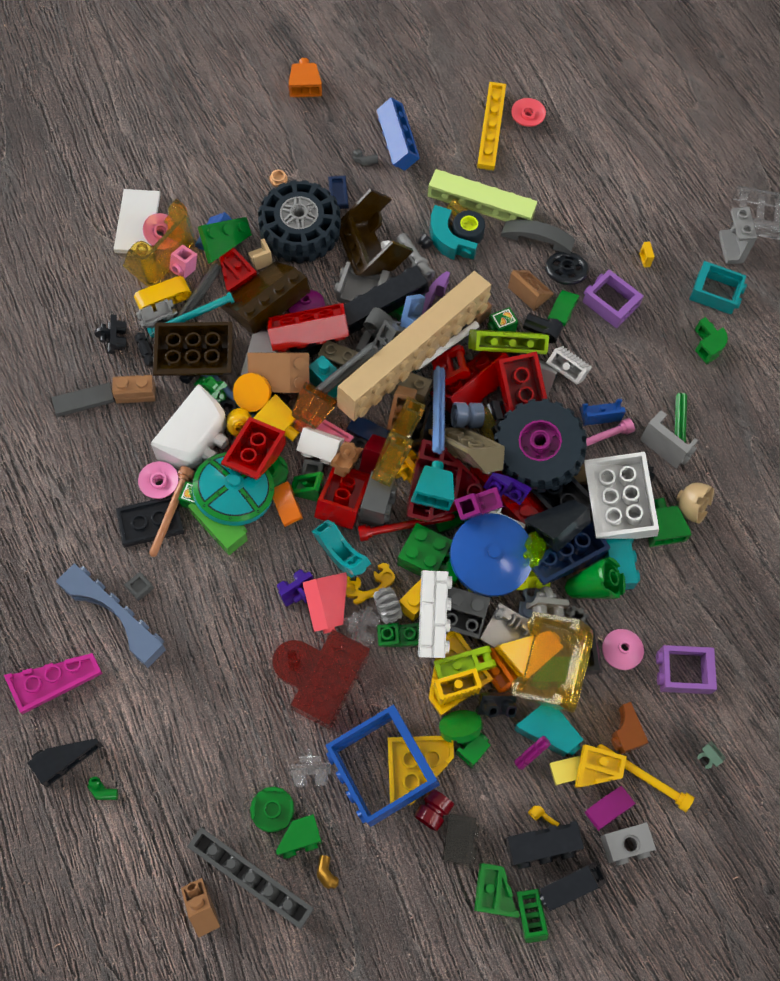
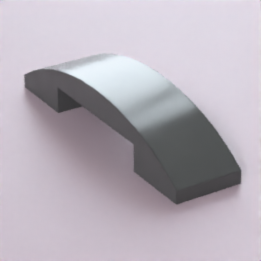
M533 220L506 221L501 232L502 237L518 240L519 236L554 244L553 250L571 254L575 239L563 230Z

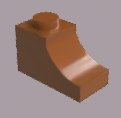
M632 703L623 704L619 708L621 717L619 729L612 734L613 738H611L614 749L619 751L620 755L644 747L649 743Z

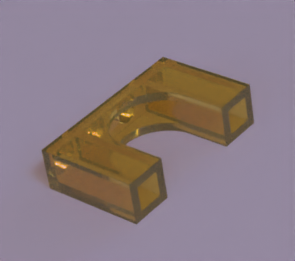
M410 397L406 398L388 432L373 471L372 479L390 487L410 452L413 443L410 437L420 421L426 405Z

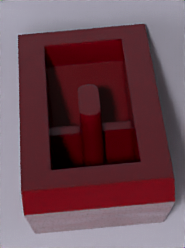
M372 434L363 448L359 471L370 475L372 471L380 473L391 440Z

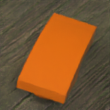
M287 481L274 487L273 500L283 525L286 527L303 519L291 484Z

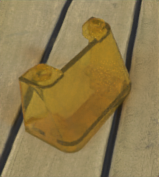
M175 199L168 208V216L164 220L168 230L153 247L144 241H138L127 252L123 267L148 287L160 283L171 271L169 270L171 253L182 244L191 249L195 243L196 237L187 209L178 199Z
M533 611L532 616L528 620L527 628L534 638L524 677L518 676L512 682L511 695L519 699L573 713L578 704L593 642V630L580 619Z

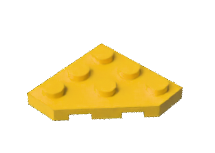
M450 631L446 634V641L450 642L449 654L445 653V658L472 650L460 633ZM433 668L428 700L438 714L443 716L469 698V696L462 699L459 698L458 701L455 699L454 702L443 703L442 706L439 705L433 688L434 680H437L438 677L435 668ZM487 670L478 672L482 688L493 681L492 676Z
M442 736L413 737L437 778L454 759L453 740L447 742ZM388 737L390 804L427 782L402 737Z

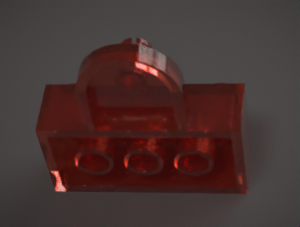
M333 629L321 651L298 640H290L281 644L276 649L272 662L276 675L282 681L299 689L291 703L292 710L330 730L370 656V648Z

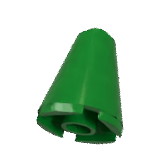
M607 557L569 578L566 581L565 591L573 599H617L625 593L624 573H619L618 567H621L614 558Z

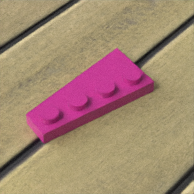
M91 653L56 664L50 663L43 667L30 668L15 674H6L4 677L19 712L23 715L103 673L94 654Z

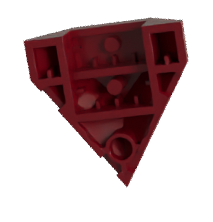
M423 439L414 466L407 501V517L428 522L458 511L454 501L449 511L411 502L424 466H431L433 461L443 462V470L453 473L454 500L472 493L478 494L486 491V489L483 488L480 481L458 459H455L447 451L446 447L442 454L434 453L432 441Z

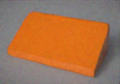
M491 647L492 652L490 654L497 666L487 671L493 678L491 682L498 692H506L518 684L520 679L496 652L494 647ZM480 656L478 659L482 663L484 662L483 657Z

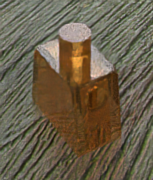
M305 382L292 412V417L297 419L294 425L295 429L300 432L307 426L316 429L334 410L337 400Z

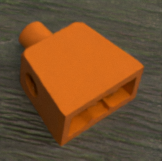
M301 58L299 63L292 64L289 78L290 97L322 96V83L317 64L309 63L307 58Z

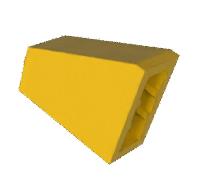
M547 631L497 645L494 649L520 681H524L537 672L563 646L560 643L561 639L556 633Z

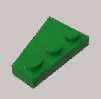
M247 217L198 227L208 264L252 235Z

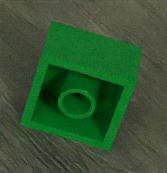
M416 523L398 556L397 565L420 577L423 570L439 571L442 563L445 562L447 553H450L452 540Z

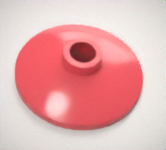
M523 98L513 104L511 114L518 124L533 127L543 122L546 110L538 100Z

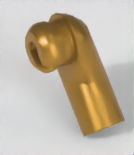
M320 855L317 878L325 888L335 889L339 884V879L329 871L330 857Z

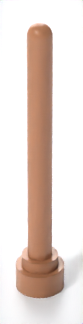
M181 466L177 474L179 482L149 551L151 557L157 556L178 506V498L185 482H190L194 478L195 471L191 468Z

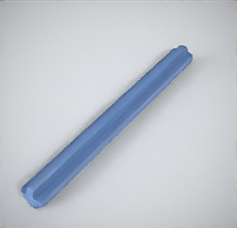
M437 366L434 370L432 450L438 454H442V451L445 450V369L440 368V366Z

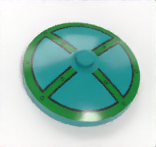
M227 452L216 454L205 460L195 472L192 494L197 507L206 517L224 525L239 526L256 521L267 512L273 500L274 481L271 473L267 469L258 480L221 465V461Z

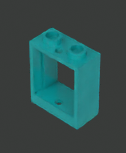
M704 261L689 300L732 314L735 308L738 309L741 304L742 298L739 297L740 294L745 292L747 284L744 283L746 275ZM706 278L734 287L735 291L732 299L729 300L703 291L702 288Z

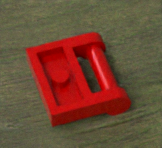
M457 345L445 351L432 361L433 370L437 366L445 369V386L459 379H467L471 375L470 369L466 365L465 349L462 345ZM457 357L459 365L457 370L454 369L452 358Z

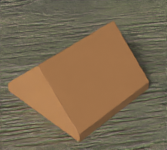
M529 270L512 271L508 288L533 311L554 295Z

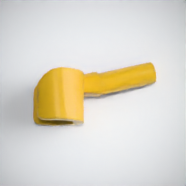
M533 806L528 811V814L535 821L542 817L553 826H559L560 824L548 816L541 806Z

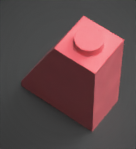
M346 572L303 582L314 632L323 630V634L336 631V626L343 625L347 585Z

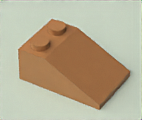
M247 353L248 373H258L264 376L271 386V392L309 393V353Z

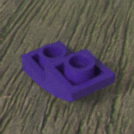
M492 473L483 486L486 490L498 487L501 497L504 494L519 505H521L532 489L512 477L499 473Z

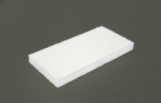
M124 189L114 244L115 253L152 254L153 246L147 242L143 235V224L150 215L158 213L160 191Z

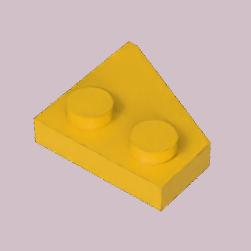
M586 744L582 745L575 788L622 779L627 756Z

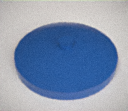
M486 513L467 520L458 529L450 547V562L456 577L467 589L482 596L498 597L513 592L525 582L532 570L534 551L527 532L520 524L501 514Z

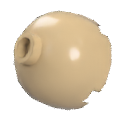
M691 483L684 490H680L677 495V501H679L678 507L684 518L700 524L708 511H705L707 506L712 504L714 488L704 483Z

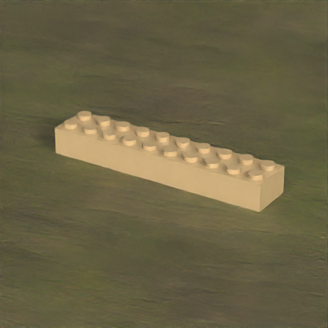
M473 271L339 384L337 407L353 421L359 417L362 418L372 405H377L386 393H391L400 381H405L414 369L417 370L421 367L424 360L433 357L438 348L444 347L453 335L457 336L466 324H471L476 315L482 314L487 309L492 284Z

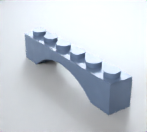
M74 563L56 580L57 584L73 600L95 603L115 614L125 627L129 650L143 665L149 668L166 651L163 646L165 641L157 633L152 635L148 631L149 626L143 620L137 621L133 618L135 614L127 606L121 607L118 604L120 600L112 592L108 595L104 591L106 587L98 579L93 581L89 577L91 573L84 566L79 568Z

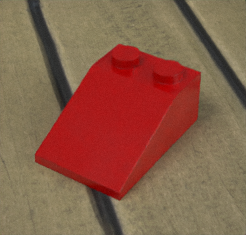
M249 417L221 461V465L258 480L277 460L285 447V431Z
M332 467L318 498L314 518L323 521L329 520L336 525L353 530L370 474L351 469L345 477H341L334 473L335 467Z

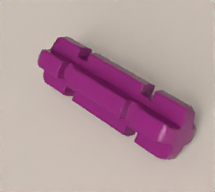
M542 736L514 761L518 769L523 770L551 745L547 737Z

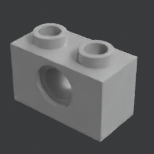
M647 822L600 836L608 862H616L617 866L630 863V857L637 856L638 860L651 857L650 852L656 850ZM625 839L633 843L632 851H628L624 847Z

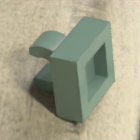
M712 741L707 743L702 748L703 751L697 756L698 760L704 756L709 758V763L705 766L706 769L711 768L713 764L717 767L726 759Z

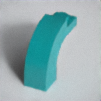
M434 205L430 220V237L434 242L433 245L441 254L452 260H455L456 255L474 260L478 243L453 235L448 228L452 210Z
M326 520L311 531L326 554L343 573H347L348 577L352 578L364 573L367 567L371 565L368 557L358 553L351 547L334 522Z

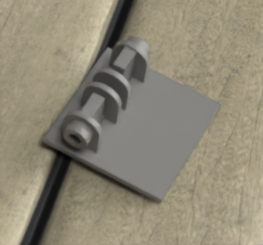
M499 603L480 640L495 648L500 644L532 636L535 631L533 628L535 623Z

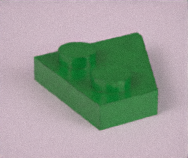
M479 863L474 911L519 918L520 914L515 908L512 898L513 893L507 883L504 867Z

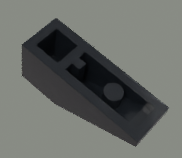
M97 738L46 748L44 751L39 750L33 754L32 759L27 763L41 784L48 787L101 748L103 744Z

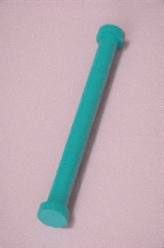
M228 292L224 297L165 323L186 322L229 302L232 304L235 300L232 293ZM148 327L147 331L150 337L154 338L155 327Z

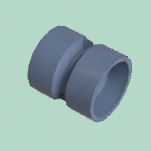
M465 402L453 403L451 408V424L453 428H465L466 425L469 428H482L485 418L482 403H469V405Z

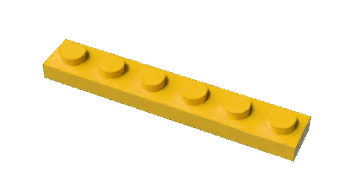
M489 82L477 164L479 169L493 171L495 169L506 84Z

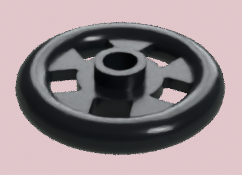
M557 252L547 259L545 270L553 281L563 285H575L585 280L589 273V266L585 259L576 253ZM557 261L559 262V265L556 266L553 263ZM576 266H581L582 270H576Z

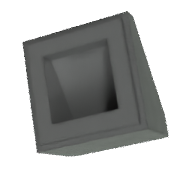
M306 457L304 458L301 475L316 472L323 473L325 464L320 462V460Z

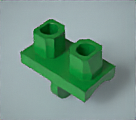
M201 376L194 383L195 387L200 384L219 404L226 400V393L223 388H226L228 385L224 381H216L212 376L208 378Z

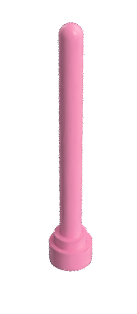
M630 418L621 420L618 426L586 438L587 446L620 433L626 435L635 432L634 423Z

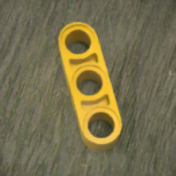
M177 276L136 292L134 299L139 309L151 305L153 311H157L155 303L171 299L173 304H177L187 300L192 293L185 278Z

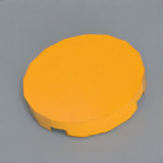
M258 373L243 374L234 383V400L240 408L248 412L260 411L271 398L272 392L268 380Z

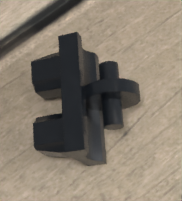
M111 314L108 328H106V324H101L100 328L95 330V336L100 338L101 343H105L106 339H108V354H113L114 350H125L126 337H118L116 333L125 334L126 322L117 320V315Z
M496 689L480 692L479 704L475 711L478 715H487V717H496L497 715L515 717L518 708L515 704L517 695L516 693L497 692Z

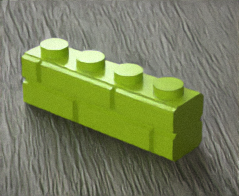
M470 329L468 348L476 351L532 353L537 351V354H547L549 335Z

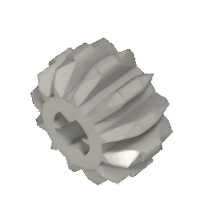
M390 586L384 587L374 592L373 599L379 616L384 623H392L402 618L401 605L393 588Z

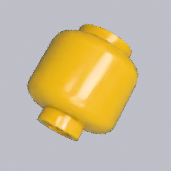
M237 408L228 414L227 429L231 435L237 437L248 418L251 417L247 410Z

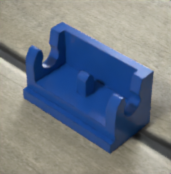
M617 399L615 403L593 406H588V403L582 404L580 412L583 425L621 421L626 412L625 407H621L622 399Z

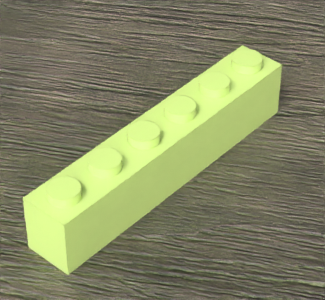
M437 169L428 186V197L503 221L532 220L537 206V201L531 198L522 197L512 192L503 191L496 187Z

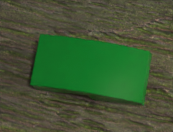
M562 290L551 309L548 319H557L565 326L571 318L572 310L578 303L580 295Z
M419 623L377 625L379 647L418 646Z

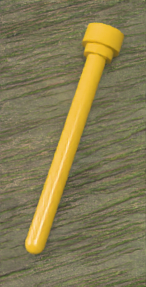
M603 744L597 746V748L615 753ZM626 759V770L675 800L678 808L685 813L688 811L695 797L687 792L685 794L677 792Z

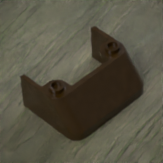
M371 188L341 218L339 236L355 275L360 277L381 274L382 270L394 271L414 252L412 248L393 240L383 249L381 248L375 232L382 225L380 212L392 199Z

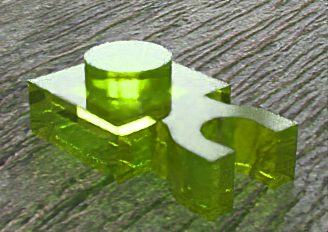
M536 531L528 535L529 537L525 543L527 551L523 554L525 559H530L529 566L531 568L539 565V560L543 559L546 550L545 541L539 537Z

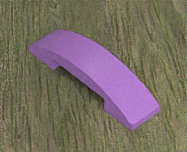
M446 271L431 284L429 292L424 296L426 298L422 314L431 308L436 295L443 297L449 283L450 272Z

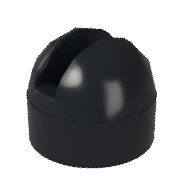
M426 233L422 234L418 240V244L422 245V249H428L434 244Z

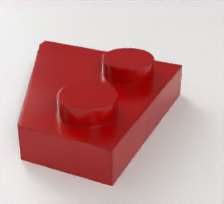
M234 247L219 257L227 293H232L257 275L256 270Z

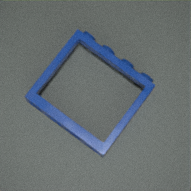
M394 704L325 745L328 750L326 755L331 765L335 764L339 770L336 772L341 784L345 783L349 789L346 791L352 804L356 802L359 808L356 811L362 823L366 822L370 827L440 785ZM393 720L427 782L376 813L371 814L339 752Z

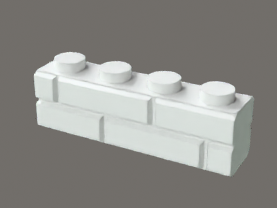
M421 571L418 657L445 658V653L449 654L450 642L446 641V632H450L451 625L450 619H447V610H451V598H448V589L452 588V576H448L449 572Z

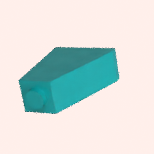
M550 698L514 728L517 733L534 742L542 736L547 737L551 743L548 749L563 757L568 753L571 756L582 748L579 744L584 740Z

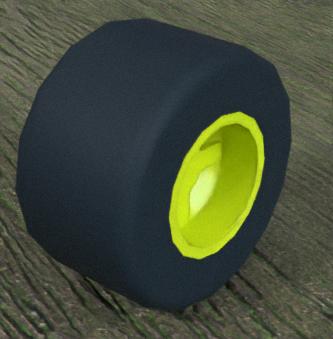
M470 210L457 214L453 221L452 234L471 242H481L485 230L484 218L479 213Z

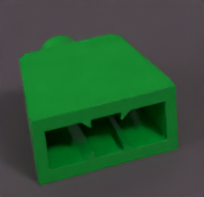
M665 498L655 499L659 532L658 536L648 537L649 547L686 542L692 534L678 506L667 507Z

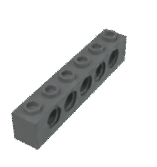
M202 827L187 846L302 930L315 910Z

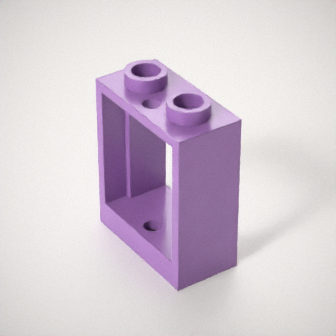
M608 270L605 274H600L597 277L593 286L589 285L585 289L583 303L617 329L640 306L644 296L611 270ZM605 283L629 300L619 311H616L595 294Z
M663 645L656 653V664H659L657 685H660V692L712 694L717 690L714 648ZM669 654L700 656L702 684L671 682Z

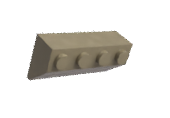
M466 427L445 428V447L453 457L460 458L462 462L471 464L473 468H478L485 474H492L495 471L503 470L505 446ZM429 429V434H430L432 437H433V429Z

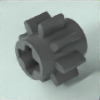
M572 606L571 613L565 611L564 616L567 619L563 621V624H567L569 632L572 629H581V626L584 628L588 626L585 620L589 618V615H585L583 607L576 609L575 606Z

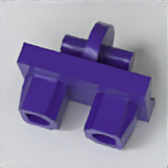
M300 569L294 573L295 581L291 584H288L287 581L277 584L278 593L286 607L293 602L296 604L300 600L305 604L307 603L303 582L313 580V575L310 572L306 573Z

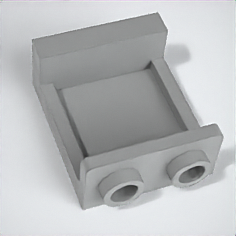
M750 207L732 208L733 227L729 230H720L719 232L726 264L744 263L757 240Z
M347 261L345 268H341L340 282H336L334 288L337 301L348 303L356 296L365 294L372 287L385 283L390 278V272L382 270L381 275L360 277L355 275L351 268V262Z
M660 410L648 423L640 440L677 469L681 464L685 466L697 450L695 445L698 440L695 438L690 444H686L662 425L667 414Z

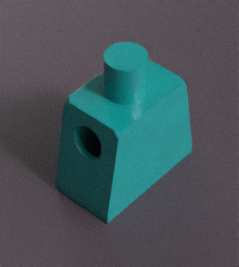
M322 355L309 365V381L317 387L338 369ZM338 385L324 395L329 401L337 397Z
M433 461L431 466H424L411 502L446 511L450 510L454 501L453 473L443 470V462Z

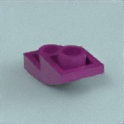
M620 786L584 813L599 831L612 823L618 816L631 809L636 803L625 789Z

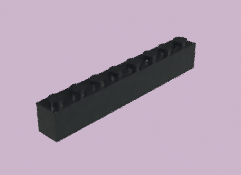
M417 265L405 269L403 273L389 278L385 283L372 287L370 291L363 295H358L352 301L344 304L349 335L364 327L363 323L373 308H380L389 314L405 305L406 296L423 295L429 292L428 282ZM334 339L329 340V341L334 342V343L338 342V341H335ZM312 343L304 348L292 347L289 348V351L306 352L311 357L320 351L323 344Z

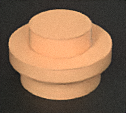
M274 170L270 175V183L275 187L282 183L286 184L288 181L287 175L282 170Z

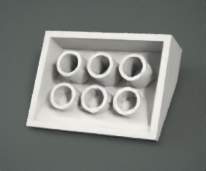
M639 452L585 460L584 466L596 539H639L658 536L659 526L646 453Z

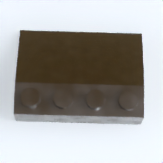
M275 261L232 293L235 300L234 303L231 304L229 302L220 307L253 335L268 325L269 317L283 314L311 291L307 277L295 267Z
M232 322L155 323L153 376L232 375L234 357V328Z

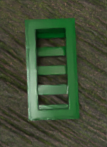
M539 889L516 892L525 943L548 940V930ZM536 899L534 903L523 904V900ZM537 908L538 912L525 913V910ZM539 918L540 921L527 923V920ZM541 928V931L529 933V930Z

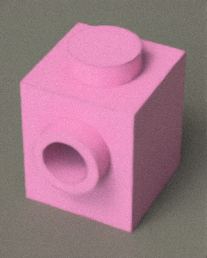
M182 244L171 253L169 270L178 276L188 277L196 270L197 253Z

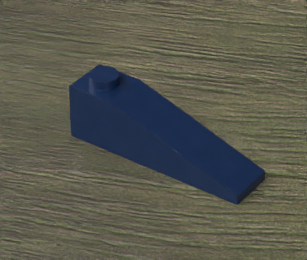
M591 521L587 527L560 551L556 552L549 548L532 566V570L542 585H545L603 559L611 547L605 539H596L594 524Z

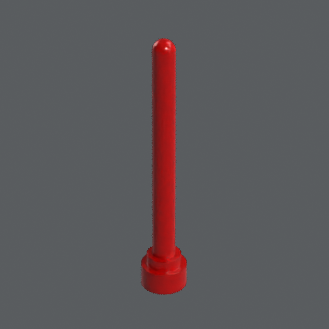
M450 513L428 522L414 519L371 528L366 526V524L358 526L360 542L368 541V538H372V535L414 528L416 523L426 526L452 521L455 515Z

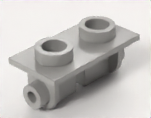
M165 299L155 303L157 311H153L151 305L139 309V312L136 313L138 320L142 319L139 324L142 327L148 328L154 326L156 321L161 319L163 321L172 319L174 314H177L174 308L171 309V307H174L172 300Z

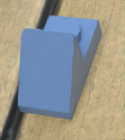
M421 294L406 296L400 325L402 328H407L422 315L426 297Z

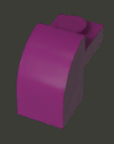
M498 487L478 494L472 493L454 500L461 520H469L504 507Z

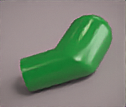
M95 776L89 779L88 789L96 800H118V789H106L99 777Z

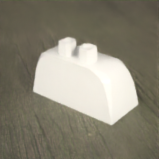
M198 384L151 442L156 459L167 462L178 469L181 466L193 469L217 454V452L212 450L215 446L225 449L229 443L228 438L224 435L227 426L225 412L217 400Z

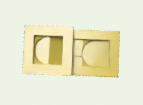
M580 756L549 764L555 786L572 781L576 782Z

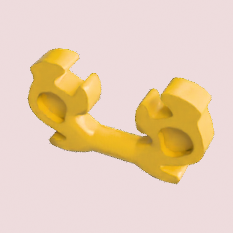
M382 563L378 565V570H381V572L378 574L374 571V580L381 584L377 588L367 591L359 590L361 588L359 577H356V581H350L351 578L347 576L346 597L357 598L353 600V604H361L365 600L372 598L374 592L391 586L395 581V574L389 568V564Z

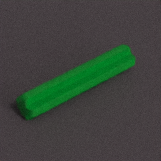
M677 393L674 434L686 443L687 394Z

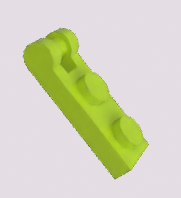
M483 646L434 661L433 665L438 679L474 668L477 669V672L495 668L497 665L495 660H492L490 646ZM482 656L484 662L479 663L477 657Z

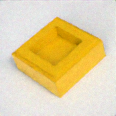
M649 241L643 243L639 253L644 268L650 267L655 257Z

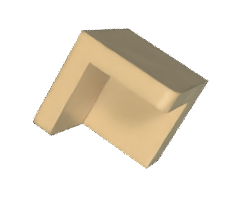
M261 239L262 248L248 252V256L256 271L272 264L271 251L265 239Z

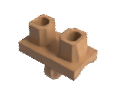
M345 441L331 461L330 466L335 467L334 473L345 477L361 456L363 448H356L354 443Z

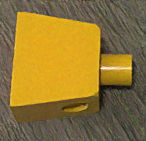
M276 394L253 417L285 431V436L292 442L300 434L299 431L292 427L297 418L296 415Z

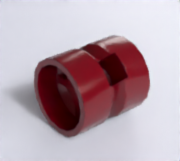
M433 789L425 796V804H420L413 816L425 826L437 832L444 822L443 815H448L455 804L445 795Z

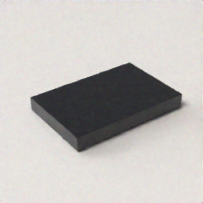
M172 496L116 508L124 548L155 540ZM179 506L176 508L164 538L184 534Z

